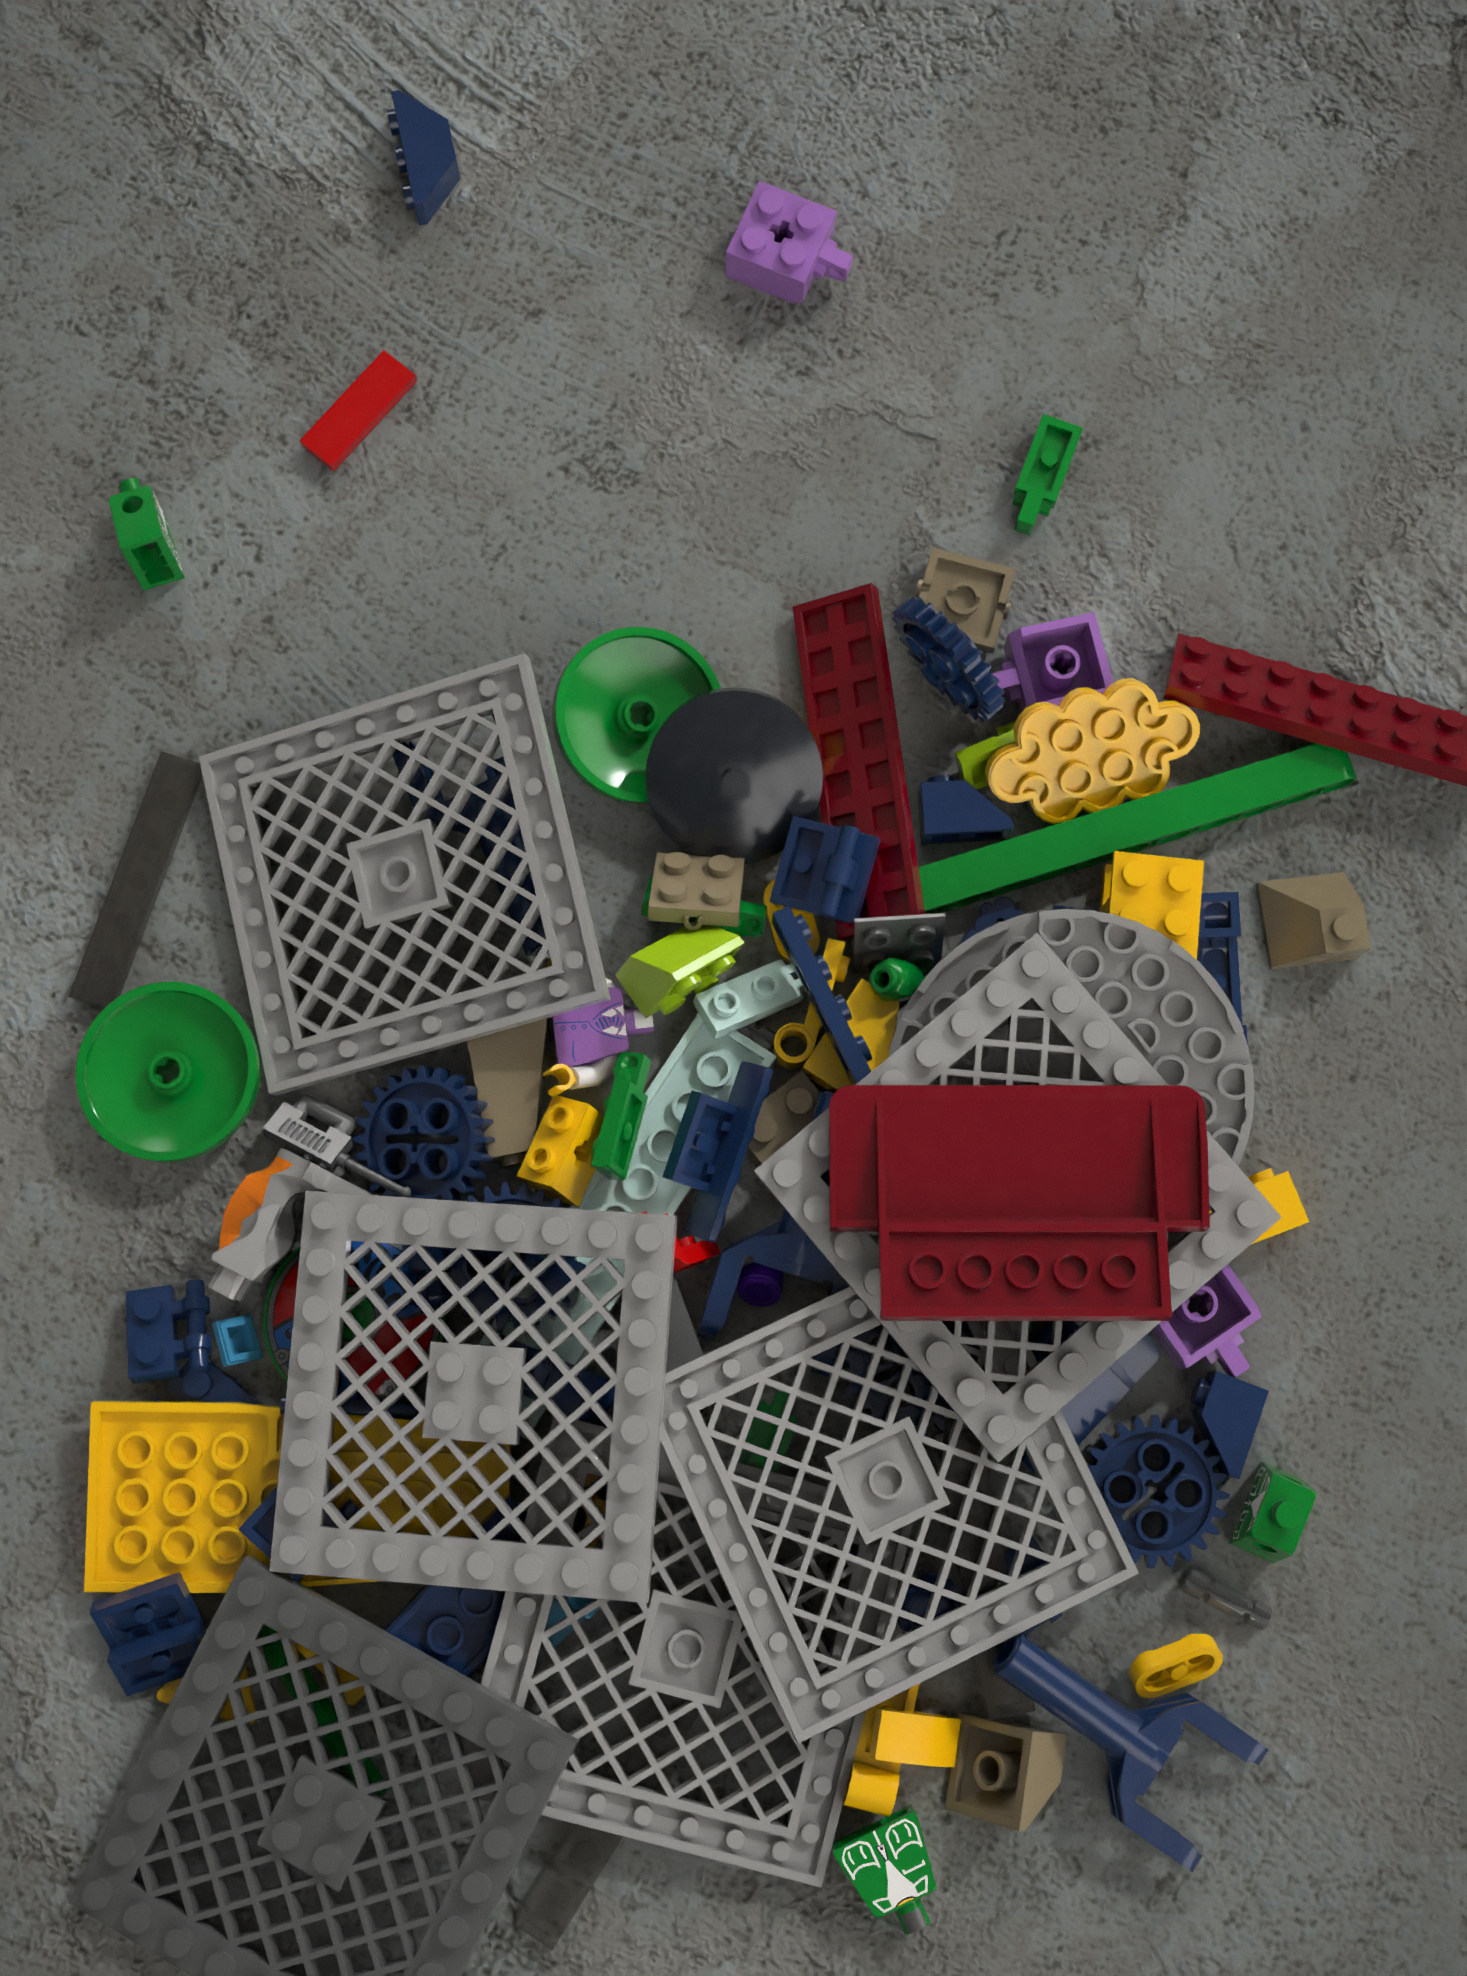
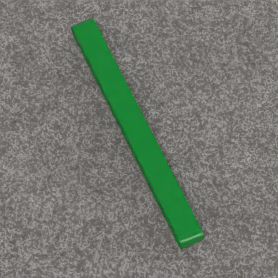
M1314 744L919 866L925 914L943 913L1113 860L1114 851L1140 852L1327 794L1357 781V776L1346 751L1322 744Z

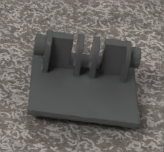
M945 913L854 919V939H851L853 974H871L875 965L889 958H900L918 967L921 972L933 969L942 960Z

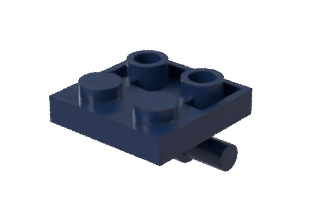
M793 816L769 902L782 907L790 906L794 910L854 925V919L859 918L881 839L877 836L859 832L860 829L849 825H842L841 828Z

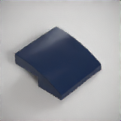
M180 1572L94 1601L90 1610L92 1619L110 1648L107 1662L126 1696L183 1678L206 1633L196 1604Z

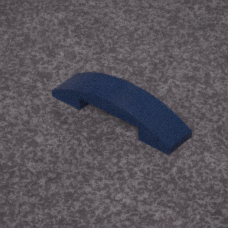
M1239 892L1202 893L1197 960L1224 991L1242 1025L1237 938L1241 936ZM1242 1025L1244 1031L1243 1033L1248 1044L1247 1025Z

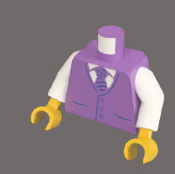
M549 958L545 968L552 966L551 958ZM606 978L611 1000L552 1016L558 1064L543 1073V1077L553 1075L558 1079L559 1085L547 1091L550 1096H557L567 1089L574 1090L601 1085L614 1074L612 1070L620 1052H630L628 1035L654 1032L653 1016L651 1015L645 1019L638 1008L625 1009L622 989L616 988L612 980Z

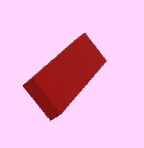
M383 350L299 440L301 446L334 472L417 382L416 375Z

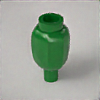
M889 958L875 965L870 975V984L881 1000L901 1002L910 1000L926 976L923 975L918 967L900 958Z

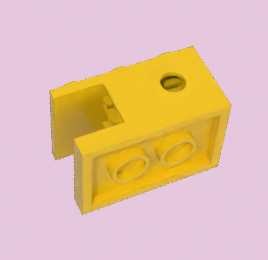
M1114 851L1112 864H1105L1103 867L1099 912L1115 914L1158 931L1183 947L1197 960L1204 861Z

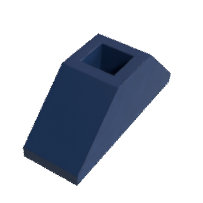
M400 90L391 91L395 109L387 110L392 136L400 135L402 146L394 147L399 172H408L410 183L402 185L407 211L415 209L419 226L429 223L460 180L449 121Z

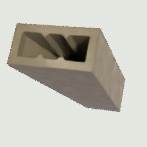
M551 1017L467 1041L475 1087L478 1089L477 1098L478 1101H484L488 1104L485 1110L480 1113L481 1118L493 1119L494 1122L491 1126L483 1129L485 1136L495 1138L494 1143L486 1145L487 1151L493 1158L491 1162L493 1164L501 1162L502 1169L522 1165L540 1125L545 1080L543 1073L546 1070Z

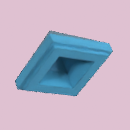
M251 1314L212 1322L223 1367L263 1358Z

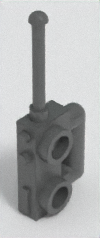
M301 1095L292 1106L283 1102L263 1127L265 1138L331 1173L334 1172L337 1166L347 1167L401 1197L409 1198L411 1196L409 1187L404 1188L351 1160L347 1153L353 1147L350 1135L356 1127L355 1120L310 1095ZM309 1115L327 1124L330 1128L325 1133L306 1123L305 1118Z

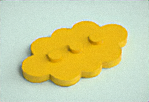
M1133 678L1120 679L1110 684L1103 693L1089 687L1076 688L1063 698L1059 706L1049 702H1039L1023 710L1014 725L1015 743L1008 744L992 754L985 767V780L991 792L1000 800L1008 803L1028 801L1031 810L1043 822L1053 825L1074 819L1082 809L1091 814L1120 805L1125 797L1136 800L1161 792L1166 787L1170 777L1169 761L1188 754L1196 745L1200 735V723L1196 714L1185 704L1174 700L1158 702L1155 693L1146 684Z

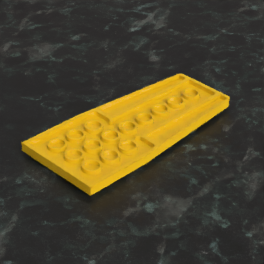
M91 1402L84 1592H123L180 1572L190 1593H226L244 1557L251 1555L270 1566V1558L252 1543L239 1528L278 1486L284 1415L280 1414V1406L239 1402ZM348 1414L355 1424L365 1417L364 1415ZM336 1417L333 1444L348 1432ZM380 1417L362 1431L376 1450L394 1436ZM394 1418L401 1428L412 1420ZM423 1421L408 1436L424 1454L440 1439L422 1437ZM354 1439L337 1453L351 1472L369 1458ZM455 1440L469 1458L487 1444V1442ZM400 1442L383 1457L397 1476L415 1462ZM502 1444L511 1455V1444ZM447 1446L429 1460L444 1480L462 1465ZM493 1449L475 1464L491 1484L509 1469ZM331 1465L330 1479L338 1485L343 1479ZM375 1465L357 1479L372 1498L390 1484ZM421 1468L404 1482L405 1486L419 1502L436 1488ZM468 1471L450 1486L465 1506L483 1492L482 1488ZM510 1479L497 1490L502 1498L507 1494L510 1496ZM350 1487L332 1501L338 1510L349 1498L355 1500L362 1508L364 1507ZM396 1490L378 1505L393 1524L397 1523L411 1510ZM443 1494L425 1508L440 1529L458 1514ZM487 1498L471 1513L481 1524L496 1505L490 1498ZM371 1513L354 1526V1528L384 1530ZM417 1516L400 1530L402 1532L431 1534ZM462 1520L446 1535L469 1537L473 1531ZM306 1575L300 1582L306 1587L377 1582V1580Z

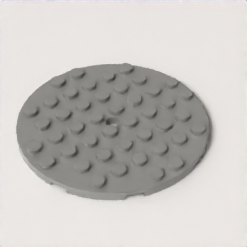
M1082 909L1043 910L998 922L974 934L940 960L922 980L898 1022L890 1046L889 1056L1033 935L1038 933L1168 1085L1187 1086L1200 1094L1205 1104L1207 1131L1237 1166L1241 1162L1250 1134L1255 1095L1253 1066L1241 1022L1224 991L1198 960L1171 939L1139 922L1115 914ZM1028 1000L1019 1008L1039 1011L1031 1000ZM1009 1017L983 1039L1007 1041ZM1017 1018L1016 1042L1040 1044L1041 1020ZM1050 1024L1049 1045L1069 1046ZM974 1047L951 1065L949 1069L972 1071ZM982 1047L981 1071L1005 1073L1006 1049ZM1015 1050L1013 1074L1037 1076L1039 1052ZM1048 1053L1046 1077L1070 1079L1071 1055ZM1080 1059L1079 1080L1100 1082ZM939 1076L929 1085H938ZM947 1077V1085H971V1079ZM980 1080V1085H1004V1082ZM1013 1083V1085H1035V1084ZM1168 1232L1167 1246L1180 1239L1187 1232Z

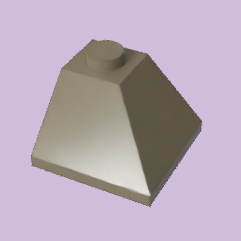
M1344 872L1256 883L1270 969L1357 959L1371 948L1363 903Z
M958 1713L961 1724L955 1766L950 1769L945 1809L1013 1830L1026 1831L1061 1783L1067 1734L1026 1723Z

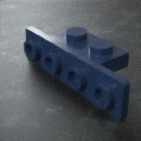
M742 1061L728 1102L700 1092L691 1091L662 1176L663 1178L698 1189L684 1229L686 1234L711 1243L716 1241L718 1233L725 1222L726 1210L733 1189L739 1181L740 1168L748 1145L753 1139L755 1124L762 1103L769 1092V1083L773 1074L772 1069Z

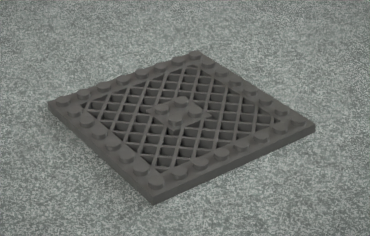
M253 1556L244 1557L68 1903L190 1976H302L288 1968L300 1963L304 1964L307 1976H321L316 1958L332 1953L336 1954L341 1976H390V1973L408 1968L405 1976H461L579 1739L285 1574L269 1572L270 1566ZM266 1625L277 1631L276 1633L261 1637ZM281 1639L288 1665L269 1670L262 1645ZM295 1642L318 1655L300 1660ZM250 1656H252L257 1675L239 1680ZM322 1662L329 1688L310 1693L303 1668ZM336 1665L359 1678L341 1683ZM291 1673L297 1698L278 1703L272 1678ZM259 1682L266 1708L247 1713L240 1688ZM363 1686L370 1711L350 1716L344 1691ZM377 1688L396 1698L399 1702L382 1707ZM332 1696L338 1721L319 1727L312 1702ZM228 1699H230L234 1718L217 1723ZM300 1706L307 1731L288 1736L281 1711ZM404 1709L411 1734L392 1740L385 1715ZM418 1711L441 1725L423 1730ZM269 1716L275 1741L256 1746L250 1721ZM373 1719L380 1744L360 1750L353 1725ZM237 1726L244 1751L225 1756L219 1731ZM341 1729L348 1754L329 1760L322 1735ZM446 1733L453 1758L433 1764L426 1739ZM460 1735L482 1748L465 1753ZM309 1739L314 1757L305 1753L300 1756L296 1764L291 1745ZM208 1743L212 1761L195 1766L203 1748ZM414 1743L421 1768L401 1774L394 1749ZM278 1749L285 1774L266 1780L259 1755ZM382 1753L389 1778L370 1783L363 1759ZM488 1756L495 1781L474 1787L468 1762ZM501 1758L511 1763L506 1774ZM246 1759L253 1784L235 1789L228 1765ZM351 1763L355 1780L334 1768ZM456 1767L463 1791L443 1797L436 1772ZM215 1769L222 1794L203 1799L197 1774ZM424 1777L431 1801L411 1807L404 1783ZM287 1783L274 1808L269 1788ZM184 1786H186L190 1804L173 1809ZM392 1787L399 1811L380 1817L388 1799L377 1794L376 1791ZM497 1791L485 1817H483L478 1796ZM256 1793L262 1817L244 1823L237 1798ZM466 1800L473 1825L453 1831L446 1806ZM224 1803L231 1827L213 1833L206 1808ZM434 1810L441 1835L421 1841L414 1816ZM193 1812L199 1837L181 1842L175 1818ZM402 1820L409 1845L389 1851L382 1826ZM264 1827L256 1844L269 1852L253 1856L247 1832ZM163 1829L168 1847L151 1852ZM371 1835L377 1855L358 1860ZM475 1835L463 1861H461L456 1840ZM234 1836L240 1861L222 1866L216 1841ZM444 1844L451 1869L431 1875L424 1850ZM202 1846L209 1871L191 1876L184 1851ZM412 1854L418 1879L398 1884L392 1860ZM171 1856L177 1881L160 1886L153 1861ZM275 1860L281 1885L263 1890L256 1866ZM290 1864L310 1876L294 1880ZM380 1864L386 1889L367 1894L360 1870ZM243 1870L249 1895L231 1900L225 1875ZM140 1872L142 1874L143 1881L138 1879ZM349 1878L354 1899L335 1904L331 1888L339 1892L344 1888ZM453 1879L441 1905H439L434 1885ZM211 1880L218 1904L200 1910L193 1885ZM316 1884L322 1909L304 1914L297 1890ZM422 1889L428 1913L408 1918L402 1894ZM180 1890L184 1905L165 1894ZM284 1894L291 1918L272 1924L266 1899ZM390 1899L396 1923L376 1928L370 1904ZM252 1904L259 1928L240 1933L234 1909ZM358 1909L364 1933L345 1938L338 1914ZM221 1914L225 1930L206 1918ZM326 1919L332 1942L313 1948L307 1924ZM431 1923L417 1950L412 1929ZM294 1928L300 1952L282 1958L275 1934ZM399 1933L406 1957L386 1963L380 1939ZM262 1938L266 1954L247 1942ZM367 1943L374 1967L354 1972L348 1948Z

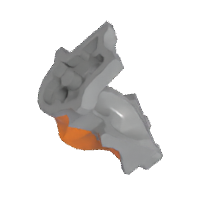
M280 1148L271 1165L261 1171L247 1175L230 1198L223 1215L218 1251L212 1254L211 1260L220 1265L208 1287L232 1300L243 1302L253 1282L266 1285L273 1274L271 1268L282 1260L292 1248L296 1234L294 1206L298 1200L305 1197L306 1191L371 1194L286 1149Z

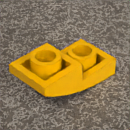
M876 1707L869 1757L875 1760L905 1764L954 1767L961 1719L917 1711L911 1713Z

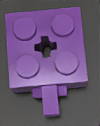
M759 181L726 251V277L791 303H801L804 301L814 278L822 279L823 276L845 282L853 265V255L836 248L837 243L831 240L835 233L837 211Z
M1095 612L1022 627L1009 633L1003 647L1007 662L1001 664L1002 671L992 673L999 679L1000 682L997 685L1004 691V694L1001 696H1009L1010 703L1017 702L1020 714L1025 708L1039 702H1049L1059 706L1063 698L1076 688L1089 687L1103 693L1113 683ZM1052 667H1057L1058 671H1053Z
M1227 1264L1175 1309L1169 1321H1161L1151 1330L1178 1370L1187 1369L1201 1358H1204L1209 1365L1218 1361L1226 1374L1234 1378L1250 1368V1365L1237 1347L1244 1342L1239 1332L1262 1316L1256 1303ZM1198 1296L1202 1302L1197 1307L1198 1312L1190 1313L1186 1307L1190 1303L1189 1298Z

